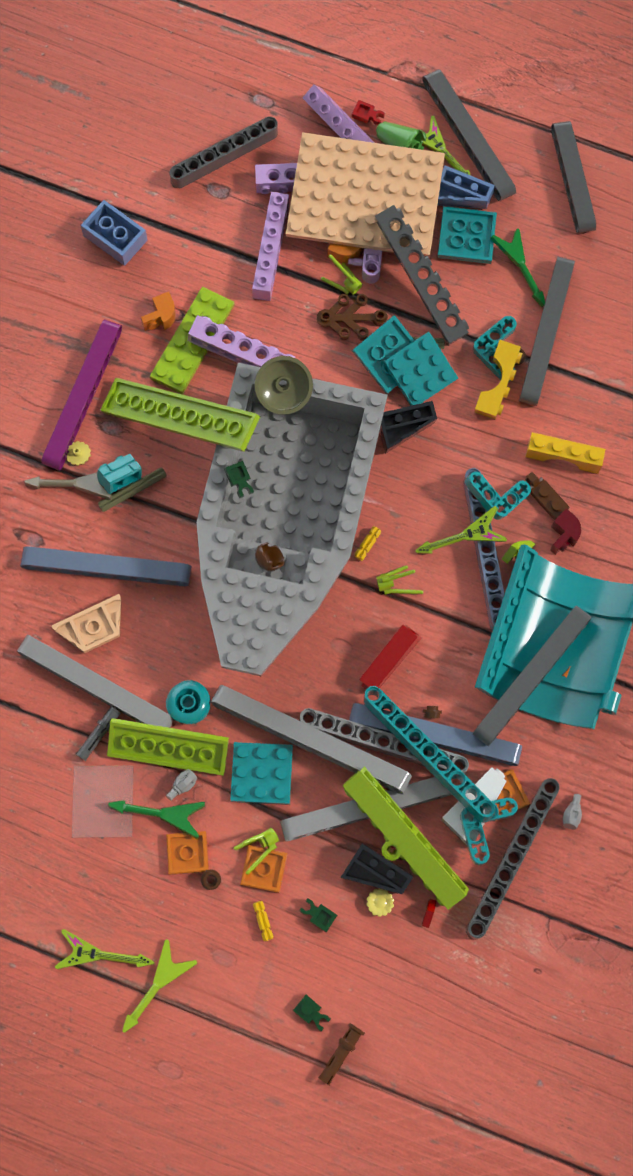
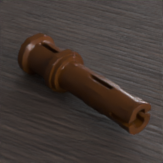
M351 1023L348 1024L349 1028L343 1038L339 1039L337 1050L318 1077L329 1086L349 1052H353L356 1049V1043L361 1035L364 1036L365 1032Z

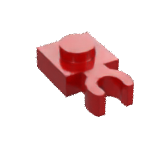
M358 100L351 118L366 124L371 120L378 126L381 120L377 119V117L384 119L385 113L381 110L374 111V105Z

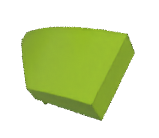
M529 540L514 543L502 557V560L508 564L515 556L517 557L521 545H528L533 548L535 543Z

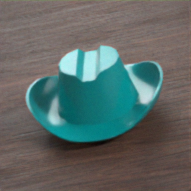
M193 680L178 683L170 690L166 698L168 714L174 720L183 724H195L202 721L209 713L211 706L210 695L207 689L201 683Z

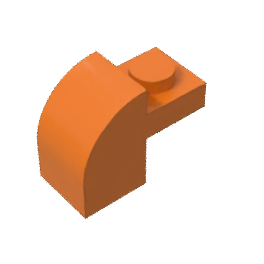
M331 243L328 248L327 258H329V255H332L339 263L347 264L349 258L360 257L362 248Z
M170 292L152 298L156 311L141 317L145 331L156 329L161 324L164 330H167L173 325L176 311Z

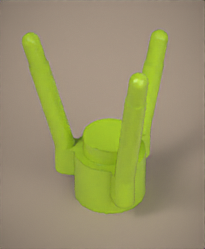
M329 255L333 263L347 277L343 283L345 287L324 277H321V280L342 290L346 295L357 293L363 285L361 281L356 278L345 263L341 265L332 255Z
M407 565L376 577L379 592L384 591L385 594H423L422 590L391 589V587H394V579L415 573V570L399 573L408 569Z
M272 828L244 840L241 844L234 847V850H238L256 841H259L263 848L268 847L246 871L247 875L272 850L277 848L275 843L279 842V838Z

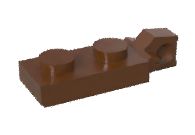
M533 472L526 476L525 480L531 487L530 494L554 520L566 508L569 510L568 504L542 477L538 478Z

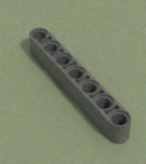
M265 117L176 164L170 169L169 173L172 186L183 188L275 139L278 135L277 120L274 117Z
M571 121L552 123V137L575 230L577 233L595 231L596 219Z

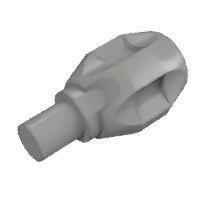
M189 769L181 772L176 777L171 787L172 790L166 797L172 801L177 795L189 791L195 785L197 776Z
M574 794L572 802H570L563 815V826L571 830L577 829L582 818V810L580 808L581 795Z

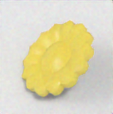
M73 442L67 450L69 453L66 458L72 465H83L89 460L91 450L84 442Z
M374 889L373 892L369 893V897H367L368 902L366 905L369 907L368 910L378 917L386 916L394 907V899L392 894L388 893V890Z

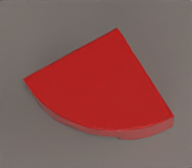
M428 900L422 921L423 927H430L436 907V900Z

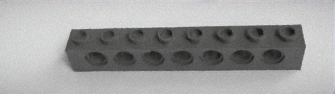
M392 205L377 214L375 221L449 346L469 333V326L465 319L461 320L458 313L460 311L455 303L452 304L449 300L451 295L447 288H442L440 284L442 280L437 271L433 272L431 269L432 263L427 255L424 257L421 252L423 249L418 239L414 240L412 236L414 232L411 226L403 221L404 215L401 209H396L395 205ZM392 223H398L400 225V229L398 231L391 230L390 225ZM407 239L410 244L407 247H402L399 241ZM410 255H417L419 261L411 263L409 261ZM424 270L428 273V277L421 279L418 276V272ZM434 286L437 289V293L430 295L427 292V288ZM439 302H444L447 309L440 311L436 305ZM453 318L456 321V325L449 327L446 324V319Z

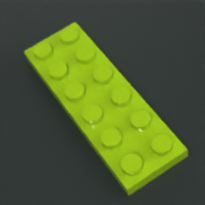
M202 287L152 371L150 379L183 395L208 352L207 349L187 341L188 333L197 315L208 317L216 324H224L235 305L234 301ZM206 332V335L214 336V333Z
M112 718L110 721L107 756L224 776L229 738Z

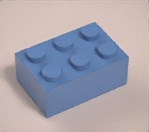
M105 200L80 225L84 237L124 266L148 241L144 228Z

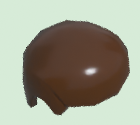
M265 542L256 548L255 559L260 568L273 572L284 565L285 559L278 546H268L269 543Z

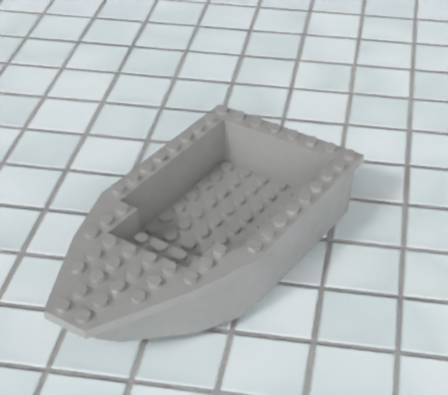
M238 363L227 406L256 413L260 416V419L245 452L216 445L196 523L201 582L221 667L261 677L318 610L350 559L387 401V394L313 379L312 395L303 408L291 414H276L267 410L257 398L255 378L260 367ZM282 380L279 383L281 387H284L287 384L285 380ZM243 461L251 478L247 483L252 486L254 493L249 495L246 489H242L244 497L239 499L237 486L231 487L224 468ZM265 542L269 543L268 546H278L285 559L284 565L273 572L260 568L255 559L256 548Z

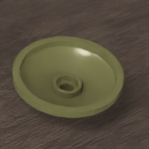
M277 356L271 358L260 367L256 374L255 392L257 398L267 410L273 413L285 415L297 412L307 404L312 395L313 379L311 373L304 363L294 357ZM282 380H285L287 383L284 387L279 385Z

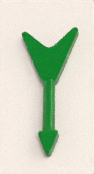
M517 228L514 231L511 243L492 235L490 239L519 267L533 293L532 297L543 307L545 305L544 293L539 290L525 264L520 230Z
M122 800L110 802L108 807L120 814L130 812L159 817L175 828L198 839L199 834L188 821V817L205 807V802L155 809L125 804V801Z

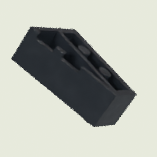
M433 401L384 412L380 435L385 454L436 422L437 415Z
M362 843L340 878L403 894L414 876Z

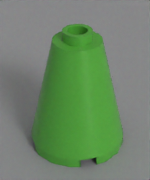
M386 121L380 123L376 129L377 137L385 145L424 149L422 143L423 140L426 142V133L422 130Z

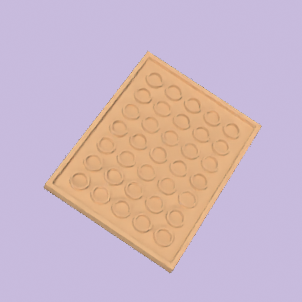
M302 132L286 237L393 252L376 223L375 216L395 205L396 209H401L404 215L402 219L405 224L411 226L414 232L412 234L414 240L418 239L423 247L421 252L424 257L426 255L430 257L445 153ZM392 223L390 228L393 231H398L400 225ZM407 239L399 241L402 247H407L410 244Z

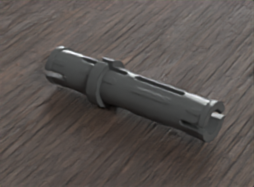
M110 706L104 717L97 721L98 725L78 752H76V755L86 761L106 732H109L111 719H117L121 713Z

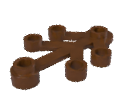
M341 294L338 297V302L329 310L323 309L317 314L318 324L323 327L330 326L339 334L342 340H347L350 337V330L346 327L342 328L337 322L345 323L357 334L359 339L365 340L368 337V329L360 327L355 322L373 321L376 326H381L388 320V315L383 310L370 314H354L361 306L367 304V296L365 294H359L356 301L343 314L336 313L342 307L349 304V297L346 294ZM363 298L365 299V301L360 302L359 299ZM378 315H383L384 317H383V318H378L377 316H378ZM347 332L348 334L343 336L341 333ZM360 332H365L366 335H360Z

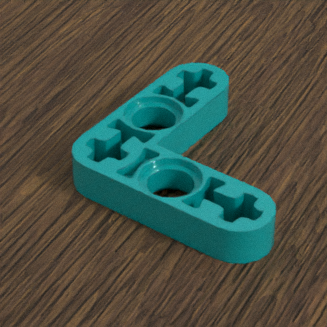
M512 316L503 317L474 342L473 346L474 354L500 380L502 378L501 371L497 369L499 368L497 364H492L489 361V358L494 356L495 347L498 346L499 340L504 341L515 331L517 322ZM505 323H506V324L511 323V324H512V325H511V328L508 326V327H506V328L504 329V332H503L502 329L504 328ZM498 333L500 338L493 340L490 338V334ZM487 340L488 343L485 345V348L479 350L478 346H483Z
M472 472L465 479L467 488L487 512L494 506L498 509L501 506L504 507L500 513L496 512L493 517L496 520H501L531 493L530 485L523 480L514 484L500 497L481 473ZM522 488V493L518 495L516 492ZM484 492L489 493L491 497L490 500H487L484 497ZM507 496L512 497L514 504H510L507 501Z
M512 798L492 801L495 805V812L490 821L513 816L518 809L517 802ZM506 802L513 806L510 812L505 809L500 811L501 815H498L499 811L496 804H499V808L504 807ZM484 807L480 808L481 813L484 814ZM464 808L460 814V820L469 855L474 864L483 865L490 857L482 827L483 822L478 821L475 817L472 818V821L469 818L465 819L464 816L468 810ZM473 830L478 831L480 840L472 841L469 833ZM483 844V846L479 847L480 852L485 854L482 861L479 858H475L478 851L477 847L472 848V845Z

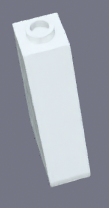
M492 767L475 785L491 801H495L506 783L505 775L499 769L495 770ZM472 793L465 794L469 800L475 799ZM458 801L442 817L441 821L467 845L460 820V814L465 807ZM484 808V814H489V810L487 808ZM467 811L464 817L472 821L474 816ZM473 830L469 833V837L472 841H476L479 832Z

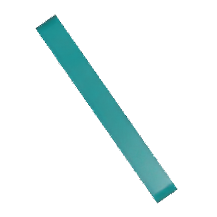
M376 686L367 688L364 695V705L478 821L483 823L490 821L495 812L493 802L380 688ZM375 695L378 699L373 701L368 696ZM389 709L392 713L387 715L382 710ZM400 722L403 723L405 727L400 729L396 727L395 724ZM412 736L417 737L419 742L414 743L409 738ZM426 750L431 751L433 756L427 757L423 752ZM444 765L447 770L440 771L437 766ZM458 779L461 785H454L451 780ZM472 793L475 799L469 800L465 794ZM480 808H487L490 813L485 815L481 813Z

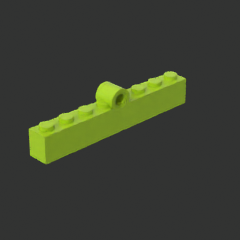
M365 766L344 783L345 793L358 803L359 810L364 814L366 813L372 825L376 829H380L384 834L383 836L386 841L382 846V854L386 859L393 861L400 857L406 860L410 865L411 871L415 875L420 876L424 886L429 891H432L436 895L438 903L441 906H445L448 910L467 896L469 888Z

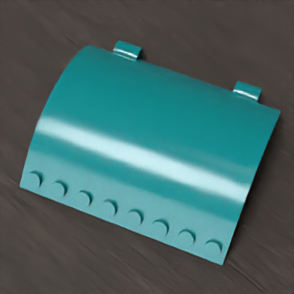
M521 545L475 688L499 701L577 605L592 616L591 620L519 710L557 723L595 729L599 712L616 715L622 697L621 694L612 690L633 624V584L610 582L573 572L546 560L528 545ZM570 667L567 678L565 676H562Z

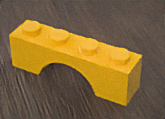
M499 340L493 362L497 364L501 371V381L494 389L481 391L474 413L496 419L497 415L501 416L504 407L501 404L503 397L507 398L510 390L507 387L509 380L513 381L516 370L513 368L515 363L519 364L523 354L519 352L521 346Z
M532 432L525 457L540 461L549 459L564 460L575 464L580 470L598 474L603 464L606 449Z

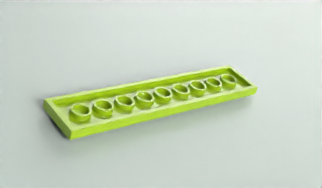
M115 378L100 410L111 416L245 452L260 419V416L256 413L120 378Z

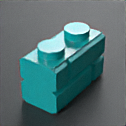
M131 454L124 457L119 456L115 461L109 464L105 463L97 469L98 482L104 486L108 494L141 479L142 468Z

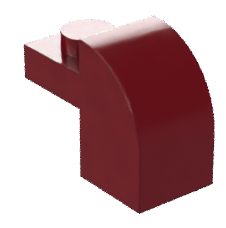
M567 508L554 520L551 526L561 536L552 545L550 550L555 555L559 551L564 552L570 544L574 547L581 535L580 521Z

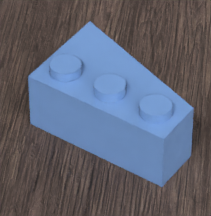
M444 166L437 205L487 209L494 193L495 185Z

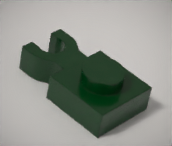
M243 461L224 468L231 487L237 486L239 499L244 497L242 489H246L249 495L254 493L252 486L247 483L251 478Z
M307 898L306 903L310 904V910L306 911L301 908L299 912L312 916L310 922L327 933L338 915L322 904L318 908L315 907L313 901Z
M305 995L293 1009L308 1024L313 1020L320 1031L324 1028L320 1026L319 1020L322 1018L328 1022L331 1020L327 1015L319 1013L322 1007L308 995Z

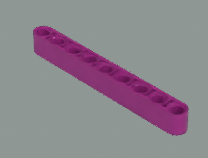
M105 319L102 321L42 457L43 465L57 470L62 469L69 453L67 450L77 436L119 340L122 325Z

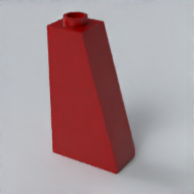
M402 625L359 679L363 682L361 686L364 689L370 686L380 688L422 637L407 625Z

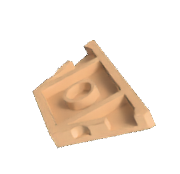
M120 594L52 625L53 630L83 653H87L120 637Z

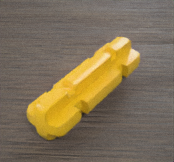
M375 526L371 528L369 534L361 543L360 549H357L355 552V558L360 561L364 560L366 553L370 551L376 542V538L381 534L379 528Z
M263 901L255 902L253 907L254 911L257 912L256 918L260 931H262L263 941L272 940L273 933L270 930L271 927L267 913L264 911Z

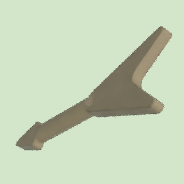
M97 473L78 477L74 480L40 479V477H35L24 481L25 485L36 489L40 487H74L75 489L112 500V495L108 494L98 482Z

